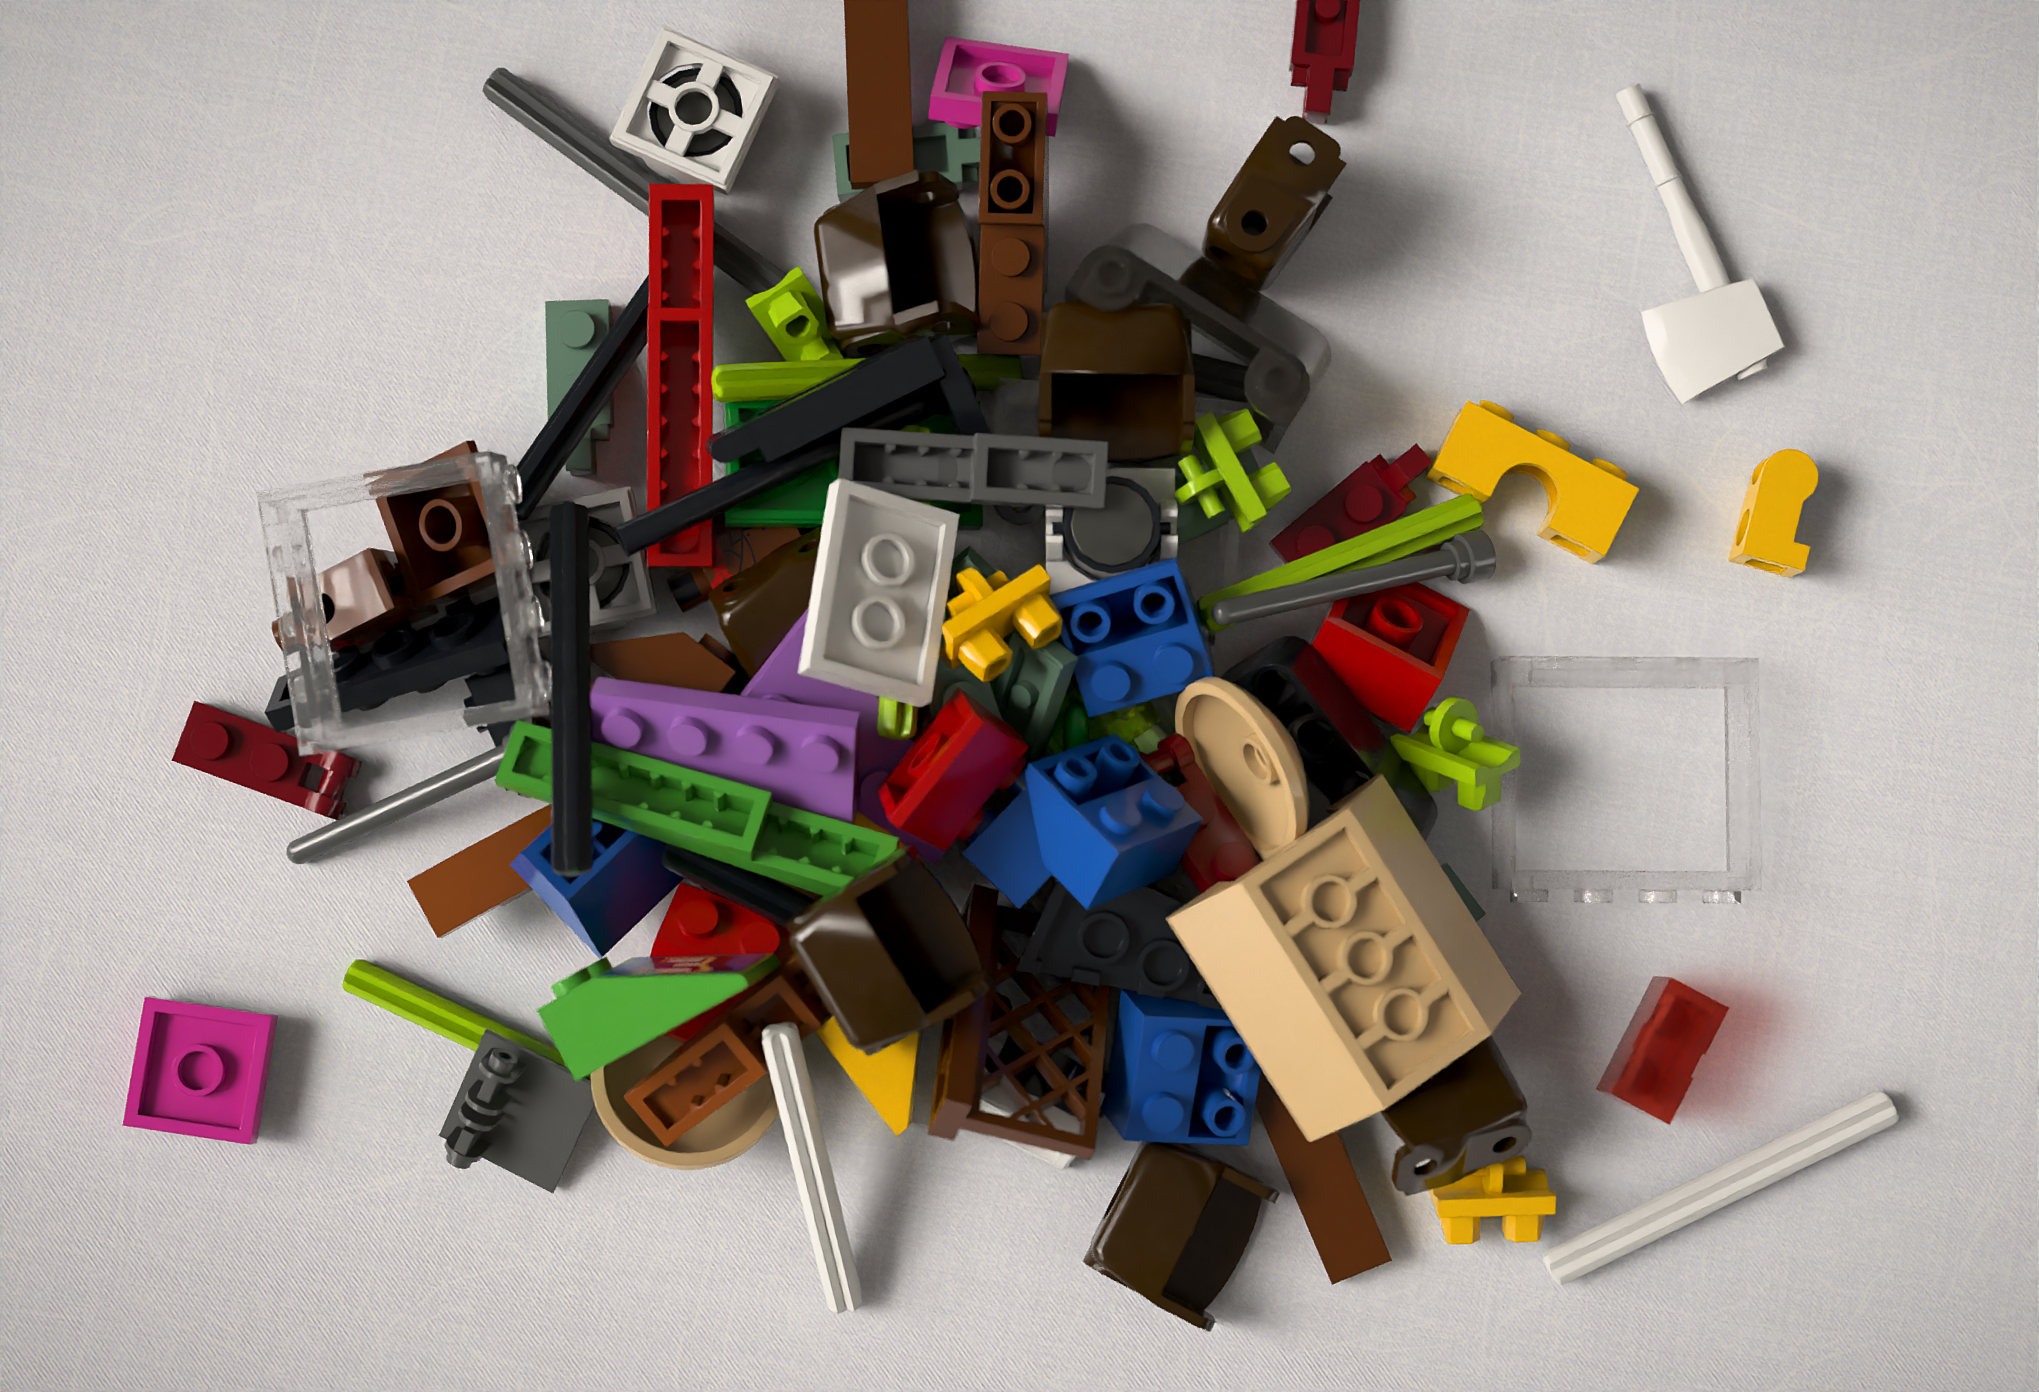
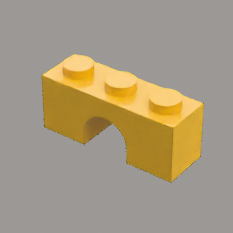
M1468 400L1457 413L1424 478L1459 496L1466 493L1472 494L1474 499L1479 500L1483 504L1491 497L1501 477L1513 473L1528 475L1541 484L1548 499L1547 515L1536 536L1591 564L1605 557L1640 489L1625 481L1628 476L1627 473L1618 466L1602 459L1594 458L1589 463L1569 452L1571 445L1554 433L1537 429L1535 434L1513 424L1514 415L1493 402L1480 400L1477 405Z

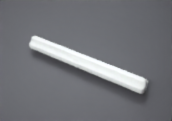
M792 1022L769 1025L762 1032V1044L827 1305L832 1312L838 1314L846 1310L854 1311L862 1303V1291L798 1028Z

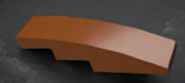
M551 804L407 880L437 938H443L499 906H506L533 890L509 864L551 825Z
M795 954L730 1004L625 1094L624 1099L665 1147H668L768 1073L769 1068L762 1044V1032L767 1026L792 1022L798 1028L801 1041L823 1026L825 1018L830 1014V1011Z

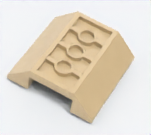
M1377 774L1327 808L1328 818L1234 882H1218L1165 918L1307 1141L1310 1142L1385 1110L1491 1035L1521 994L1383 774Z

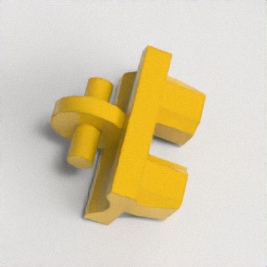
M1040 564L1009 582L1002 571H998L986 579L972 567H968L956 575V585L960 595L946 603V609L952 618L942 624L946 647L940 650V656L951 670L963 663L982 682L986 683L1004 672L1012 663L1013 652L1002 638L1015 629L1018 630L1032 649H1040L1058 638L1061 634L1063 619L1049 598L1051 577Z
M1524 1155L1514 1156L1508 1160L1489 1165L1453 1184L1429 1190L1436 1214L1440 1218L1446 1243L1450 1245L1473 1244L1480 1240V1217L1502 1216V1231L1505 1239L1515 1243L1538 1242L1541 1238L1545 1215L1556 1214V1195L1554 1191L1549 1190L1545 1170L1526 1169Z

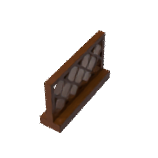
M974 884L961 911V915L975 941L984 970L989 968L995 980L991 988L985 994L978 997L976 1001L943 1020L928 1135L954 1141L959 1130L964 1129L1090 1160L1096 1150L1110 986L1099 984V986L1093 985L1092 989L1089 984L1074 982L1070 978L1061 977L1065 983L1045 992L1030 973L1016 971L1020 958H1017L1001 939L1002 928L1025 934L1029 939L1040 915L998 905L999 890ZM998 961H999V963L1003 966V967H1001V968H999V969H997V968H998ZM1011 977L1031 1000L1013 1011L1009 1009L995 991L996 985ZM1072 993L1076 995L1090 1012V1019L1075 1027L1055 1004ZM1039 1011L1059 1034L1058 1037L1041 1046L1021 1023V1021ZM992 1014L996 1018L993 1022H991ZM1006 1030L1025 1054L1007 1065H1004L988 1045L990 1038ZM1086 1035H1088V1043H1087V1041L1083 1038V1037H1085ZM1067 1046L1085 1066V1073L1071 1081H1068L1049 1057ZM1033 1065L1054 1089L1036 1101L1030 1097L1014 1077ZM985 1068L990 1073L986 1077H984ZM999 1085L1019 1110L1008 1117L980 1110L982 1094ZM1081 1089H1083L1082 1096L1078 1093ZM1063 1100L1080 1121L1079 1134L1056 1129L1043 1111Z

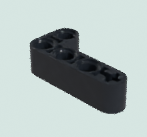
M1283 636L1275 639L1228 669L1221 676L1220 679L1231 682L1248 691L1280 720L1297 746L1304 769L1332 804L1368 781L1360 777L1355 771L1366 774L1370 779L1377 774H1383L1426 842L1438 817L1437 805L1433 797L1318 651L1308 641L1297 636ZM1276 670L1286 673L1292 681L1283 679L1277 674ZM1315 720L1325 723L1332 731L1320 727Z

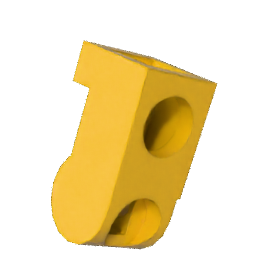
M1784 449L1774 453L1755 467L1746 491L1729 562L1788 578L1805 571L1811 546L1796 543L1794 538L1803 502L1814 493L1818 484L1817 467L1815 462L1806 453L1798 449Z

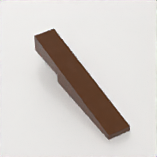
M844 0L850 181L852 190L867 189L876 183L914 171L908 0Z
M1261 1069L1255 1105L1331 1284L1333 1285L1392 1261L1338 1130L1314 1141H1307Z

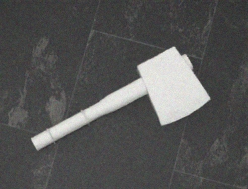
M1635 84L1620 91L1616 96L1628 121L1627 127L1631 128L1656 184L1654 189H1658L1669 213L1676 239L1700 291L1698 294L1641 312L1647 338L1655 360L1668 385L1681 404L1736 375L1740 381L1768 369L1769 367L1765 359L1781 350L1784 344L1755 279L1750 278L1731 284L1707 227L1694 207L1681 179L1683 174H1679L1654 118L1656 112L1651 111L1640 84Z

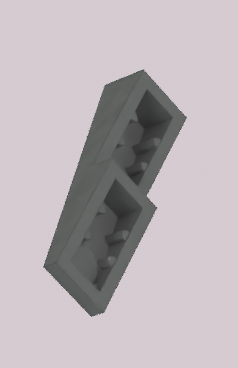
M842 427L838 479L848 480L916 502L1103 510L1105 505L1108 442L976 433L975 436Z

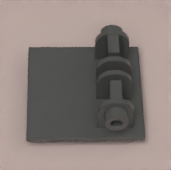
M486 1029L439 1134L440 1137L446 1139L444 1147L448 1152L446 1156L447 1162L456 1168L467 1169L472 1163L484 1158L554 1193L595 1105L591 1081L583 1077L575 1082L568 1069Z

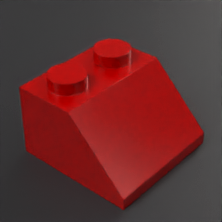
M1419 582L1330 602L1310 644L1318 651L1363 709L1369 711L1377 719L1390 722L1410 733L1444 678L1470 609Z
M958 687L877 788L888 821L899 829L946 851L955 838L959 841H964L977 828L985 813L981 806L996 787L1005 790L1015 781L1026 763V759L1022 755L1028 749V746L1017 731Z
M680 882L656 935L649 957L775 953L782 964L794 953L789 944L791 934L788 929L726 898ZM764 977L661 1035L685 1043Z

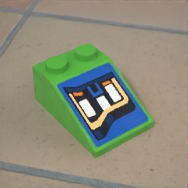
M775 953L632 957L612 968L608 958L604 957L550 986L556 999L538 1008L536 1011L576 1082L745 989L781 966V963Z

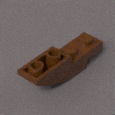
M982 91L978 223L981 224L978 354L1040 356L1041 311H1044L1048 281L1049 123L1047 92Z

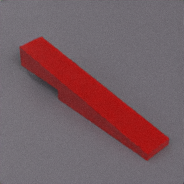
M649 184L647 512L713 482V458L707 454L705 449L707 439L713 435V391L711 380L714 361V187L708 184ZM713 518L647 548V567H713Z

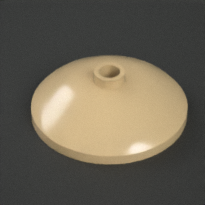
M1215 677L1201 678L1186 686L1185 690L1181 691L1176 703V733H1179L1189 741L1195 754V762L1244 831L1262 861H1265L1306 833L1309 820V798L1305 770L1297 746L1280 720L1252 694L1240 686Z
M659 1035L591 1073L593 1101L609 1133L619 1144L635 1156L665 1168L698 1170L715 1167L736 1159L754 1147L767 1134L779 1114L768 1070V1073L668 1147H665L624 1099V1096L683 1043L664 1035Z

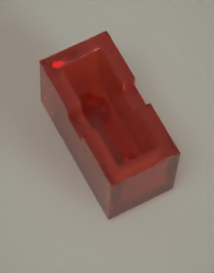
M1653 976L1595 1090L1652 1120L1670 1125L1693 1080L1691 1076L1702 1054L1706 1055L1729 1007L1672 977Z

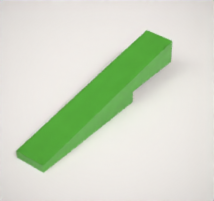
M519 720L516 721L494 779L497 786L551 804V729ZM592 741V815L595 819L823 896L842 887L863 870L899 850V837L773 802L772 793L769 791Z

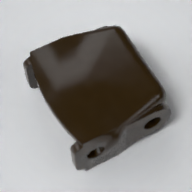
M1276 116L1211 213L1202 243L1203 255L1219 266L1220 270L1229 279L1238 283H1244L1256 291L1268 289L1333 199L1328 194V191L1347 164L1339 158L1341 154L1339 143L1299 116H1291L1286 120ZM1305 143L1313 149L1314 160L1307 165L1290 154V149L1295 144Z
M914 170L876 183L849 200L828 208L816 220L813 232L826 325L829 333L840 341L841 353L845 357L851 359L868 358L913 335L931 337L935 334H945L951 342L976 334L979 327V274L974 243L967 219L958 201V186L939 172H920L919 170Z
M1076 301L1060 302L1054 305L1050 311H1041L1037 437L1108 442L1107 463L1143 462L1177 455L1179 457L1191 455L1195 425V373L1192 362L1190 313H1183L1177 305L1171 303Z
M822 526L776 548L752 567L720 583L709 594L708 599L718 616L720 628L749 681L760 670L806 610L809 611Z
M913 844L902 847L863 870L848 883L814 902L785 922V926L791 934L789 944L793 953L848 1042L855 1049L862 1050L866 1057L886 1049L912 1033L933 1026L976 1001L978 997L985 994L995 980L989 968L984 970L975 941L957 906L934 874L917 857L919 853Z
M1489 1035L1388 1108L1380 1111L1397 1136L1405 1143L1395 1153L1391 1180L1396 1190L1404 1192L1405 1196L1453 1184L1489 1165L1514 1157L1529 1144L1532 1132L1525 1120L1528 1108L1526 1099L1492 1035ZM1429 1160L1427 1163L1417 1166L1422 1161Z
M1142 1141L1092 1237L1091 1245L1083 1262L1104 1276L1139 1293L1157 1307L1200 1329L1211 1332L1216 1321L1205 1309L1220 1293L1241 1259L1253 1232L1262 1198L1275 1204L1280 1192L1220 1159L1206 1155L1185 1143Z

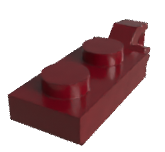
M1360 0L1295 1L1289 71L1292 72L1290 86L1305 88L1302 118L1309 123L1326 125L1327 117L1330 116L1332 91H1347L1348 80L1351 78L1354 70Z
M1417 443L1391 465L1379 454L1369 463L1366 461L1275 536L1268 545L1284 564H1287L1394 522L1407 510L1406 506L1417 497L1408 485L1427 470L1433 462Z

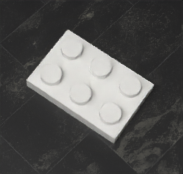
M841 478L830 484L798 674L917 707L930 703L934 688L959 514Z

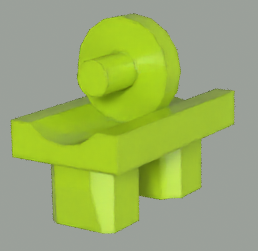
M800 266L789 271L785 278L775 287L765 292L754 294L745 300L751 312L786 361L851 359L841 353L840 341L829 333L826 325L823 300Z
M1247 409L1223 415L1218 419H1215L1212 411L1195 419L1193 444L1208 472H1204L1195 454L1182 459L1178 464L1189 483L1174 493L1180 506L1198 500L1208 519H1212L1225 511L1215 492L1218 489L1242 534L1260 526L1268 514L1267 512L1273 509L1291 492L1289 483L1275 462L1247 476L1236 456L1258 445L1262 440L1260 431Z
M1457 696L1448 697L1437 708L1430 707L1424 714V724L1414 734L1404 736L1397 733L1390 737V744L1402 759L1410 762L1411 771L1428 792L1444 790L1454 785L1455 779L1457 780L1458 805L1473 811H1480L1501 800V775L1521 766L1520 748L1484 735V727L1478 724V714L1474 704Z

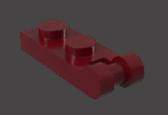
M194 701L172 757L174 762L335 820L341 819L347 803L341 799L349 778L356 779L363 762L357 758L285 732L276 733L271 727L198 701ZM312 764L325 768L317 791L304 787Z
M1174 733L1160 740L1157 743V749L1153 752L1146 754L1138 751L1139 756L1159 776L1169 773L1177 785L1175 788L1181 793L1184 800L1203 818L1201 825L1179 861L1201 894L1218 882H1234L1263 862L1244 831L1195 762V754L1185 737L1179 733Z

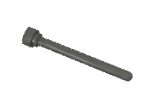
M1476 529L1454 534V538L1444 543L1440 551L1222 599L1213 605L1211 614L1217 624L1226 626L1441 576H1446L1450 580H1458L1462 584H1468L1489 579L1493 576L1496 569V553L1490 537L1483 530Z
M538 714L523 720L526 723L551 729L550 723ZM515 724L511 726L510 734L503 737L502 745L293 840L286 849L288 859L294 864H304L496 776Z

